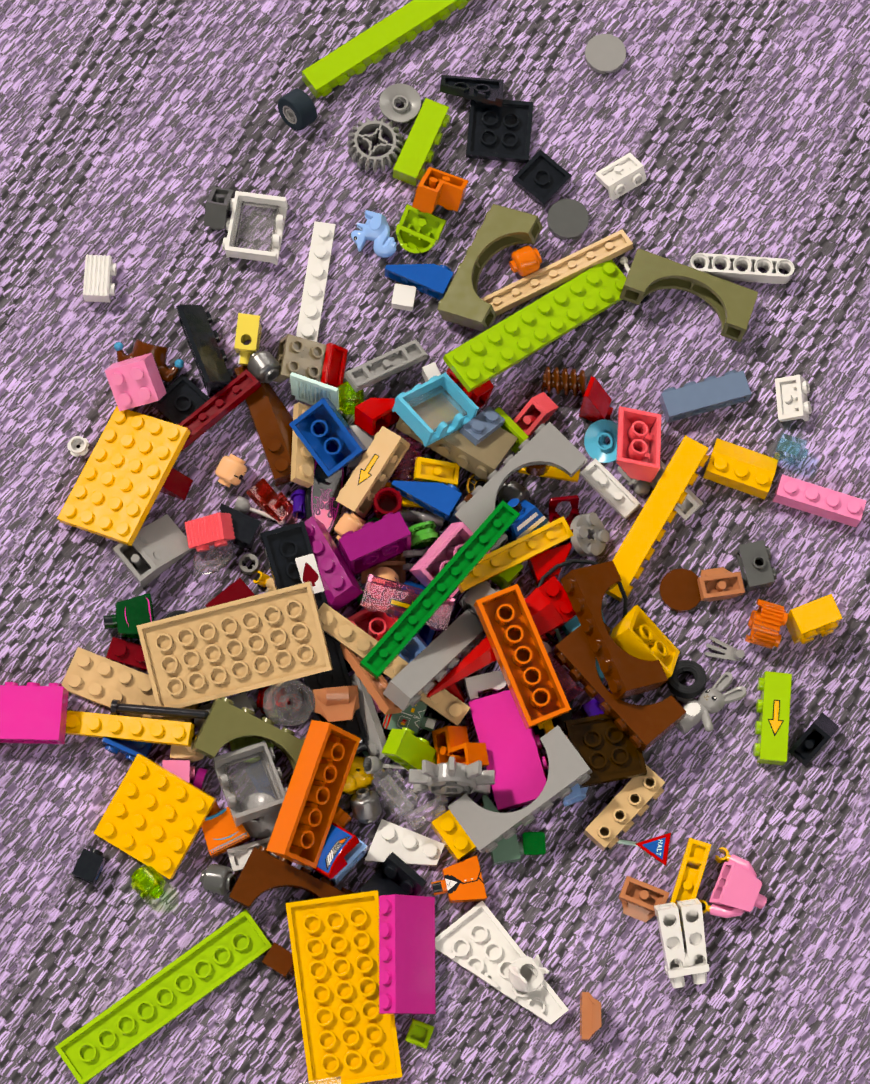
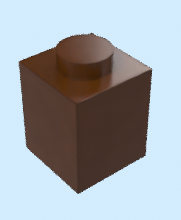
M274 942L262 963L284 978H287L289 974L293 976L295 972L292 953Z

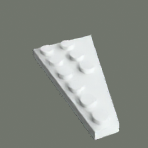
M483 901L479 902L435 937L436 950L549 1025L569 1010L545 979L538 989L530 993L518 991L512 986L509 980V965L526 955ZM528 964L521 967L520 974L527 982H534L537 978L536 969Z

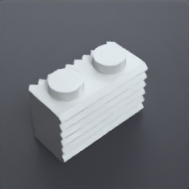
M86 255L83 286L85 302L110 303L111 296H115V283H112V276L117 274V264L113 263L112 256Z

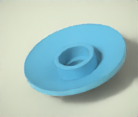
M602 419L588 427L584 437V445L591 458H596L601 463H609L617 459V423ZM606 437L610 438L609 445L605 442Z

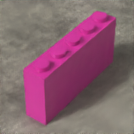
M5 682L4 685H0V743L65 744L69 691L60 683H49V686H40L39 683L28 682L26 686H18V683Z
M510 690L469 701L479 743H486L489 761L486 769L495 770V784L491 785L497 809L500 812L531 804L543 791L547 781L545 770L549 769L546 757H541L539 748L543 746L539 734L535 735L533 727L526 730Z
M399 894L379 896V1014H436L435 897Z

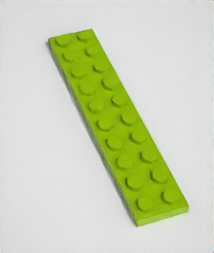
M612 259L597 264L445 354L443 360L466 390L471 392L623 300L619 297L626 277Z
M245 909L55 1046V1049L78 1083L85 1084L262 956L272 945Z

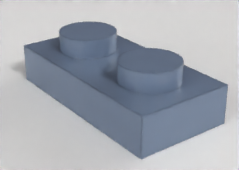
M489 406L463 425L460 433L476 446L504 424L505 419Z

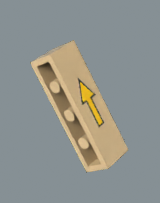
M382 426L380 431L374 436V440L369 448L363 453L357 467L351 472L347 483L339 491L336 501L362 518H365L374 504L375 494L384 488L411 444L401 436Z

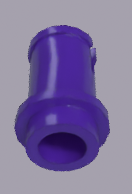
M298 489L291 495V500L293 501L292 516L296 518L297 513V519H302L306 517L305 491Z

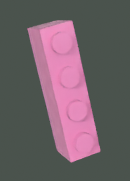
M783 474L778 481L773 502L853 527H857L860 523L866 500Z

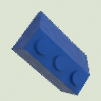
M322 398L289 424L328 477L350 464L367 450L329 398Z

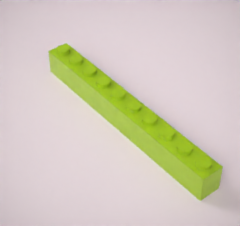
M413 0L302 71V80L316 99L320 96L325 97L331 93L334 87L342 86L353 75L363 73L370 64L380 62L384 55L389 52H396L406 41H413L423 30H430L437 21L446 20L456 9H463L470 0Z

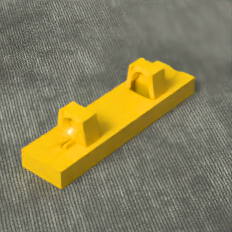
M688 838L670 903L674 902L677 905L676 901L696 899L711 844Z

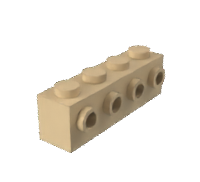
M647 765V774L633 777L584 830L583 833L602 851L607 847L611 850L619 841L617 838L618 834L622 830L626 833L634 825L632 819L637 814L641 817L649 808L647 803L652 798L657 800L665 791L662 788L665 781Z

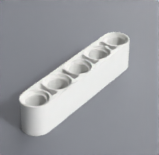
M696 253L691 257L689 263L691 268L724 280L786 284L791 279L795 269L794 264L788 259ZM699 263L703 268H696L694 264ZM715 265H722L724 270L717 269ZM742 266L746 271H739L736 267ZM757 268H764L767 272L761 273ZM779 269L786 270L788 274L780 273Z

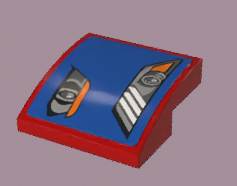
M332 822L315 870L329 879L337 875L347 865L344 857L360 842L356 835Z

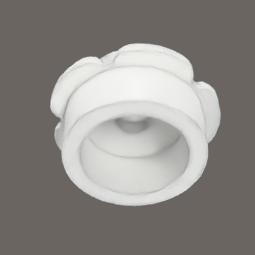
M75 436L68 442L67 447L71 451V455L79 457V455L84 456L88 452L89 442L86 438Z

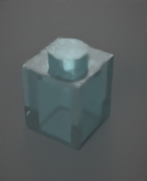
M782 433L773 458L798 467L799 463L805 461L809 450L805 448L807 441Z

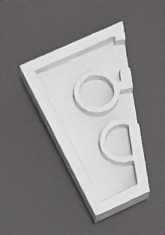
M381 819L365 862L384 863L386 858L393 852L409 865L437 866L445 844Z

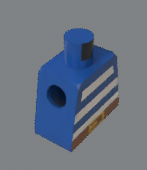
M514 498L507 503L520 513L519 518L506 531L509 543L550 523L538 508L527 500L520 502L518 498Z

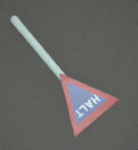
M671 833L642 842L619 839L617 843L640 847L666 866Z

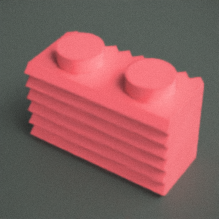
M219 512L184 522L188 548L196 549L197 552H204L210 550L209 546L212 545L215 547L228 545L227 541L235 539L232 515Z

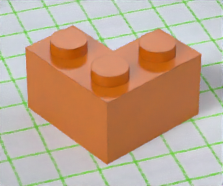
M429 167L417 186L412 207L423 213L430 214L433 213L437 205L443 206L447 210L458 211L463 203L469 181Z
M445 726L432 731L434 749L437 750L435 753L437 764L446 763L449 757H455L457 763L469 765L479 760L482 761V767L489 765L486 743H469L466 726Z

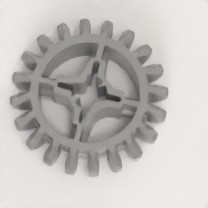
M375 116L373 121H370L367 117L365 123L359 120L358 127H352L353 133L348 134L349 140L347 141L348 154L352 156L351 160L357 162L359 168L365 165L366 172L370 167L373 168L374 173L377 172L378 167L384 172L385 165L392 168L393 162H397L404 146V142L401 141L403 136L399 133L398 126L393 127L392 121L386 124L384 117L381 121H378V118ZM382 134L386 135L391 140L392 144L388 143L387 140H384L382 138ZM377 139H378V144H377V146H374V148H373V150H372V144L374 145V143H376V142H377ZM358 144L363 145V148L368 150V155L361 151Z

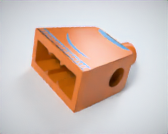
M215 801L202 825L211 858L251 840L249 833L242 824L238 827L235 826L229 807L220 810Z

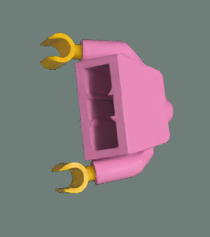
M724 847L719 848V851L726 856L720 858L715 855V860L718 863L724 864L709 900L713 904L708 905L706 901L699 900L706 905L705 910L702 911L703 914L710 912V915L731 918L741 916L744 912H751L754 906L762 909L766 904L767 898L759 893L762 882L757 878V874L750 862L734 854L729 855L728 850Z

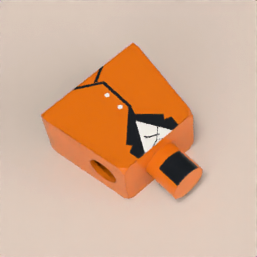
M477 856L444 868L442 870L444 880L431 882L434 896L447 893L449 903L481 902L487 899Z

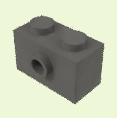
M764 540L738 545L735 552L746 592L772 587L775 579H777L774 566L771 567L770 565L771 552L769 546H765Z

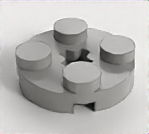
M594 512L576 516L571 522L570 530L573 529V536L570 538L576 552L581 556L588 557L600 555L604 551L610 535L605 530L597 514Z

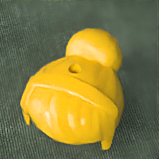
M354 757L343 792L355 794L358 789L366 788L372 784L374 774H366L364 772L363 762L366 757Z

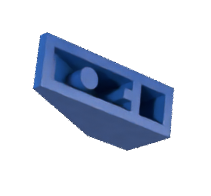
M399 264L386 265L385 267L386 277L404 285L415 286L416 290L438 300L444 297L448 284L453 280L454 272L445 265Z
M395 480L391 483V488L400 491L401 496L447 521L450 520L462 497V493L459 492L460 490L452 484L447 486L444 483Z

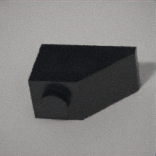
M221 503L220 512L232 515L233 531L235 532V539L231 540L233 542L232 545L241 550L245 548L251 550L262 528L261 521Z
M822 712L788 752L806 766L837 731L839 726Z

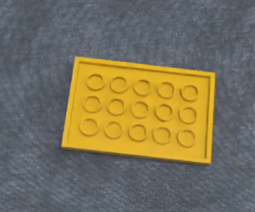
M116 406L57 519L61 523L132 546L191 433L190 430L186 427L128 409L119 412L118 406Z

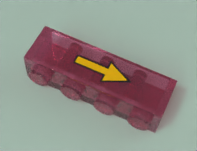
M369 574L360 606L371 612L380 611L386 613L391 618H398L423 592V589ZM449 597L425 625L436 631H446L455 599Z

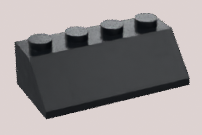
M177 305L179 321L208 397L213 396L235 378L231 368H226L225 362L228 360L224 349L220 350L217 343L220 342L216 330L212 331L210 324L213 323L209 311H204L203 305Z

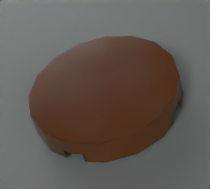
M683 568L668 572L661 580L659 595L663 604L670 610L679 613L694 609L701 601L697 581L699 577L691 570Z

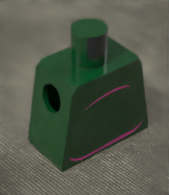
M144 594L115 603L116 614L103 616L105 629L118 628L120 638L140 639L137 625L154 621L151 594Z

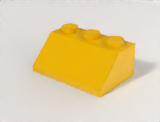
M717 438L703 478L765 500L776 472L778 459Z
M638 605L634 606L613 628L610 635L611 638L621 649L638 659L647 661L659 660L667 678L671 677L680 651Z

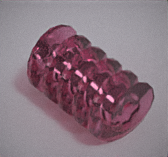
M401 436L411 445L389 480L390 482H393V480L416 482L417 480H413L414 476H412L414 474L413 466L415 465L414 457H420L421 453L415 451V449H421L422 445L416 443V440L413 438Z

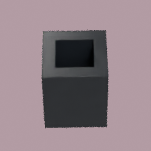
M92 847L90 851L83 848L72 875L95 886L107 861L102 857L103 852Z

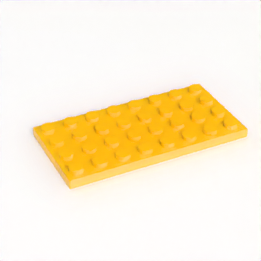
M378 890L286 903L309 1084H358L402 1077L394 1014H379Z

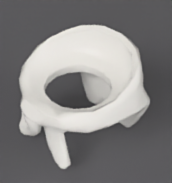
M538 954L534 959L529 956L520 957L509 965L510 983L516 990L521 992H534L544 982V973H549V970L543 967ZM523 965H532L536 969L537 978L534 982H527L520 974V969Z

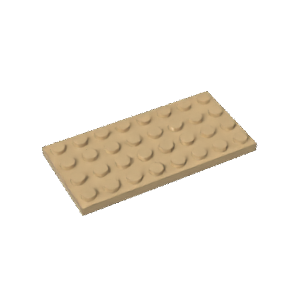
M311 581L137 625L156 706L182 708L333 670Z

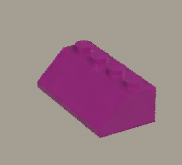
M312 516L304 522L328 605L335 611H338L362 594L363 590L325 525Z

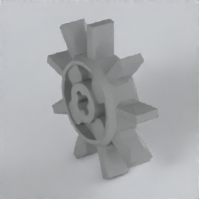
M449 757L448 762L439 764L422 760V770L409 769L408 783L413 784V793L430 791L435 794V800H440L442 797H461L464 794L469 795L473 792L488 795L490 794V785L495 784V770H482V761L479 760L469 765L457 763L455 757Z

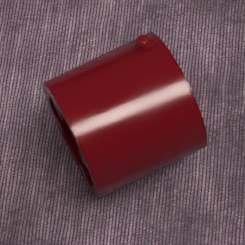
M386 487L380 489L375 494L374 514L379 520L388 513L402 512V496L400 491Z

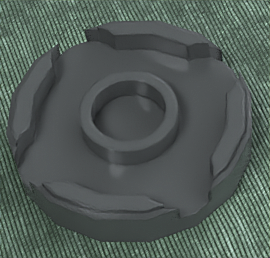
M574 199L559 200L548 211V229L561 240L577 239L588 228V211L582 203Z

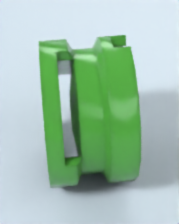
M434 521L418 523L408 528L411 532L412 549L433 545V541L440 537L439 533L435 531L436 524Z

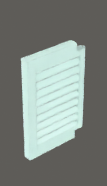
M293 372L290 374L291 395H294L296 400L314 405L322 398H329L335 408L339 409V388Z

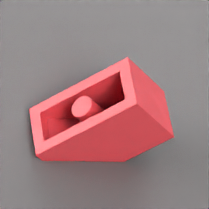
M542 392L532 397L513 421L528 436H531L541 424L548 421L558 409V406L545 392Z

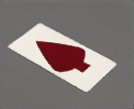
M314 554L295 558L301 582L311 581L314 594L323 592L324 587Z

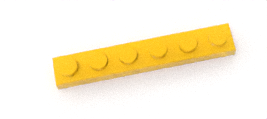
M564 516L486 554L458 586L460 592L462 593L570 539L573 533Z
M67 710L65 734L191 747L195 725L189 722Z

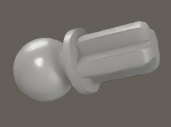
M618 466L617 471L628 481V486L634 485L633 489L637 495L645 496L650 492L651 485L649 482L631 479Z

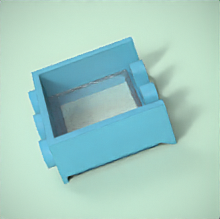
M445 372L439 376H433L422 385L417 384L406 393H400L395 398L392 412H396L426 447L461 429L463 425L476 416L479 407Z

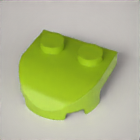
M407 204L400 222L396 226V235L401 247L411 253H424L431 250L438 243L447 220L430 213H423Z

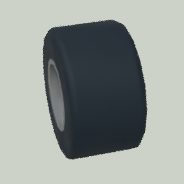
M293 89L278 101V110L282 119L293 130H302L317 118L316 107L312 99L303 90Z

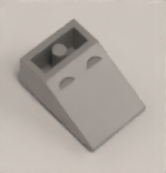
M168 514L141 528L132 546L119 543L113 548L115 556L142 588L193 550L188 548L187 537Z

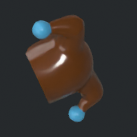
M136 339L132 353L126 355L122 350L124 347L123 343L116 342L114 345V349L117 351V362L152 353L161 379L165 382L173 380L178 370L184 366V362L181 359H177L175 365L171 368L166 366L168 347L156 346Z

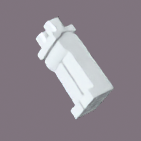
M696 898L678 901L677 905L674 902L654 905L663 948L665 973L669 977L673 988L684 987V976L691 974L694 984L706 983L707 972L710 969L709 964H707L702 903Z

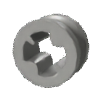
M251 553L244 554L239 560V568L244 574L252 575L258 571L259 561ZM247 559L255 562V565H252V569L243 566V563L246 564Z

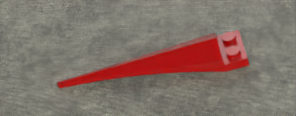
M555 576L536 588L525 599L540 637L565 625L577 616L566 591ZM487 636L427 694V698L432 697L497 660Z

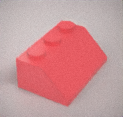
M620 406L618 408L616 463L631 479L652 483L660 469L661 414Z

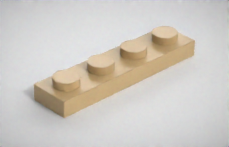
M300 402L295 404L293 408V421L310 407ZM293 430L290 481L309 488L314 483V457Z

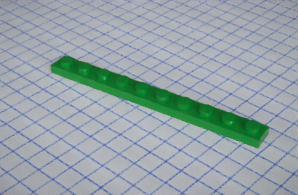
M502 500L360 662V666L378 679L519 518L520 513Z

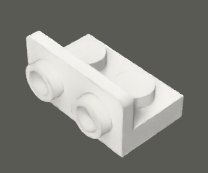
M631 153L595 173L596 179L608 190L609 198L612 201L647 180L644 165Z
M800 374L775 379L778 420L780 422L796 419L809 421V414L812 413V408L807 398V393H810L808 381Z

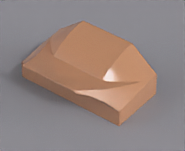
M724 567L701 570V576L697 579L701 601L711 602L730 599L745 593L741 572L732 573Z
M358 685L312 690L314 713L321 714L328 722L352 720L355 711L360 708Z
M626 876L618 898L622 902L623 914L646 923L656 916L654 905L666 904L670 893Z
M581 992L580 1041H589L597 1030L601 1028V1002L596 1000L589 992Z

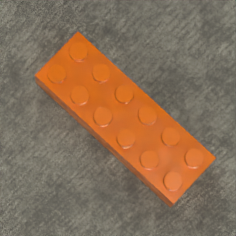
M515 584L476 600L474 607L526 730L568 713L571 708L519 585Z
M311 721L266 851L298 865L316 869L361 738L331 723Z

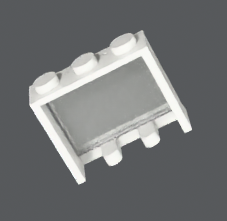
M235 192V198L230 200L231 218H227L226 221L228 235L223 238L222 250H225L227 258L263 261L278 265L288 209L286 197Z

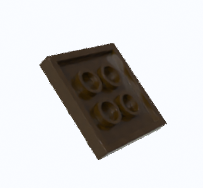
M604 713L569 720L564 723L569 741L592 770L591 778L580 785V788L647 774L642 749L636 748L631 743L630 736L625 731L622 732L617 728L614 723L615 720L610 714L606 715Z

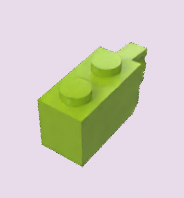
M406 727L391 729L381 752L382 754L407 770H422V760H428L437 764L435 755L437 750L430 746L428 740L420 737L417 738L414 736L415 732Z

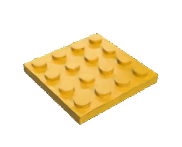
M137 754L94 834L168 879H172L213 807L216 798L142 754Z

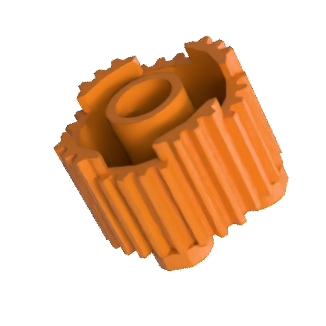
M757 599L758 609L757 611L752 610L748 622L751 634L750 636L746 635L745 641L772 649L773 646L778 647L782 637L779 634L781 625L785 626L788 613L784 610V606Z

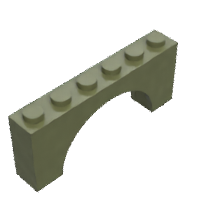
M496 204L492 205L485 215L482 226L477 230L474 241L467 248L465 258L458 265L456 275L448 284L447 292L439 301L437 310L443 320L482 332L491 328L497 315L492 305L483 301L478 296L477 286L480 274L487 262L501 250L516 244L534 245L543 228L538 216Z
M638 248L619 298L640 305L641 301L648 294L657 290L679 289L690 292L705 300L715 310L721 322V336L741 342L746 332L758 292Z
M222 697V699L217 698L214 700L208 717L205 719L191 747L192 750L212 759L231 740L244 737L258 738L273 744L281 750L289 760L294 771L305 741L304 737L301 740L294 736L295 732L284 727L281 730L275 727V722L263 717L261 720L255 717V712L248 708L242 707V709L235 707V702L228 698Z

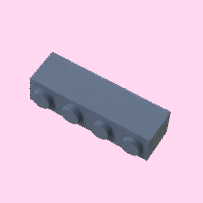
M732 370L725 373L724 376H710L699 383L692 381L678 389L675 387L667 388L661 393L659 401L666 422L670 423L749 401L752 393L744 370L739 372Z

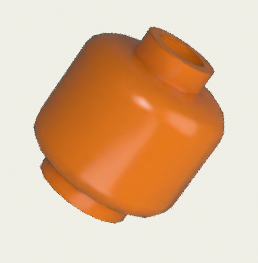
M527 245L512 252V261H509L513 273L517 272L520 276L525 277L540 269L542 258L536 247L532 248Z

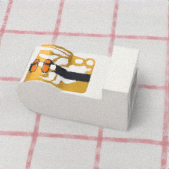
M501 671L488 672L464 679L469 701L479 699L478 695L503 692L507 684Z

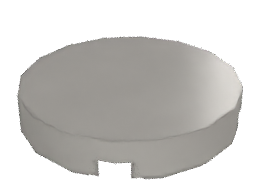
M611 34L596 35L588 41L585 47V61L587 65L599 74L614 73L625 62V46L618 37Z

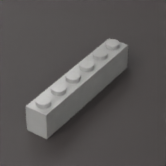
M467 609L389 682L383 694L402 711L410 705L414 707L422 696L420 695L422 693L428 694L434 687V682L436 680L440 682L446 676L447 669L450 668L452 670L460 662L459 658L461 656L465 658L472 651V646H477L485 638V635H483L484 628L480 619Z

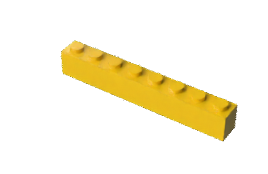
M686 435L612 560L622 579L621 583L627 598L633 590L631 583L634 578L638 580L644 571V568L641 566L645 559L649 561L654 554L655 549L652 547L656 540L660 542L665 535L666 530L663 528L667 522L671 523L675 518L677 512L674 509L678 503L682 505L688 493L685 490L688 485L693 486L699 475L696 472L699 466L704 467L709 459L707 455L708 447ZM618 584L613 589L605 592L620 602L623 599Z

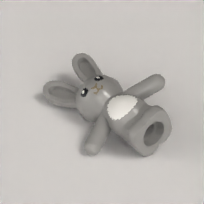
M725 672L721 675L712 688L706 689L701 693L698 700L695 698L683 699L676 696L678 701L685 704L683 706L686 710L685 717L675 725L683 735H686L701 720L705 730L711 732L713 724L710 714L717 713L725 704L741 700L746 696L747 691L743 686L735 687L723 693L732 683L733 676L731 672Z

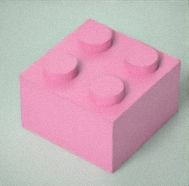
M152 353L113 363L105 370L119 412L159 401L166 394Z

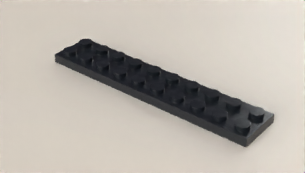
M304 521L260 533L276 590L302 584L295 558L313 554ZM325 591L314 594L318 610L323 603L328 605ZM324 631L333 670L302 677L314 720L328 722L321 714L314 713L312 690L352 686L339 641ZM359 709L355 711L352 720L328 722L357 737H367Z

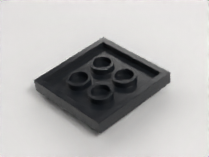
M471 100L466 158L527 163L530 152L533 102L503 100L502 107Z

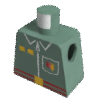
M419 700L414 707L410 705L401 713L385 715L382 729L384 733H390L392 728L402 729V727H406L414 731V736L417 737L420 728L432 732L437 719L425 716L427 705Z

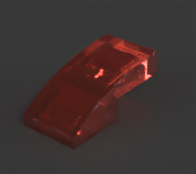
M264 478L246 492L263 511L279 522L293 511V505L282 492L277 494Z

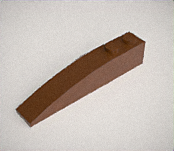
M247 366L234 368L236 377L246 369L248 370ZM260 383L261 387L246 398L245 402L276 487L291 482L293 429L289 424L293 421V418L270 384Z

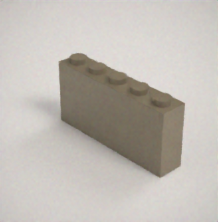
M442 394L412 408L432 430L436 429L442 421L445 423L452 421L455 415L459 413ZM399 417L396 429L423 444L422 440ZM500 427L475 446L460 433L461 429L427 446L488 482L487 477L495 469L497 471L500 469L503 461L512 452L518 438Z

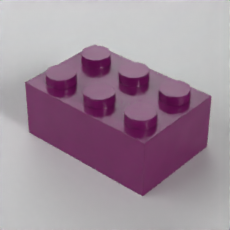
M400 512L395 514L388 513L375 523L368 522L355 532L348 531L339 538V550L353 575H357L403 554V551L411 550V532Z

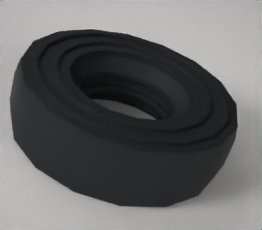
M680 660L676 662L673 674L668 678L667 686L671 693L683 699L695 698L705 689L707 682L706 672L701 665L694 661ZM683 673H689L694 676L695 682L690 686H685L678 681V677Z

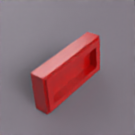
M333 343L326 345L321 382L339 388V391L342 390L347 349Z

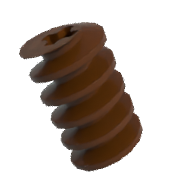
M546 366L543 372L541 393L547 387L548 394H551L553 388H555L557 395L564 389L566 396L572 390L575 397L579 391H581L582 397H584L587 376H585L584 370H580L577 375L575 369H572L570 374H568L567 368H563L560 374L558 367H555L551 373L550 367Z

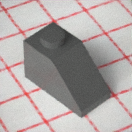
M219 187L212 188L205 205L204 226H208L213 230L225 229L226 221L230 214V200L233 198L234 190Z

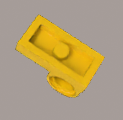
M417 457L415 459L413 480L457 486L460 466L457 463Z

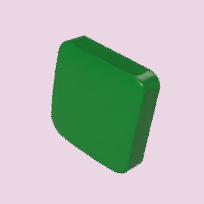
M524 832L522 835L524 855H544L546 852L545 833Z

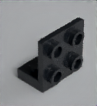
M392 852L374 875L359 889L358 893L378 890V896L393 894L417 896L427 881Z

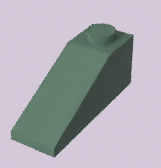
M482 795V807L489 811L499 812L489 797ZM516 834L507 840L505 838L497 843L498 847L490 852L493 866L519 862L521 859L520 855H524L522 841L518 842Z

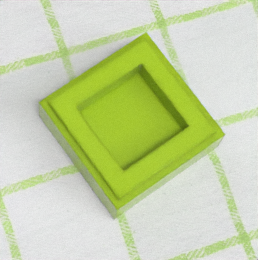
M413 1019L405 1041L427 1049L434 1026Z

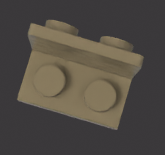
M287 334L279 341L276 360L279 362L280 369L279 375L274 381L281 383L286 378H290V374L293 372L321 382L326 345Z

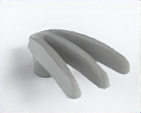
M710 636L709 639L726 648V650L708 643L706 647L725 655L710 652L704 653L706 656L732 661H740L745 655L743 650H738L713 636Z

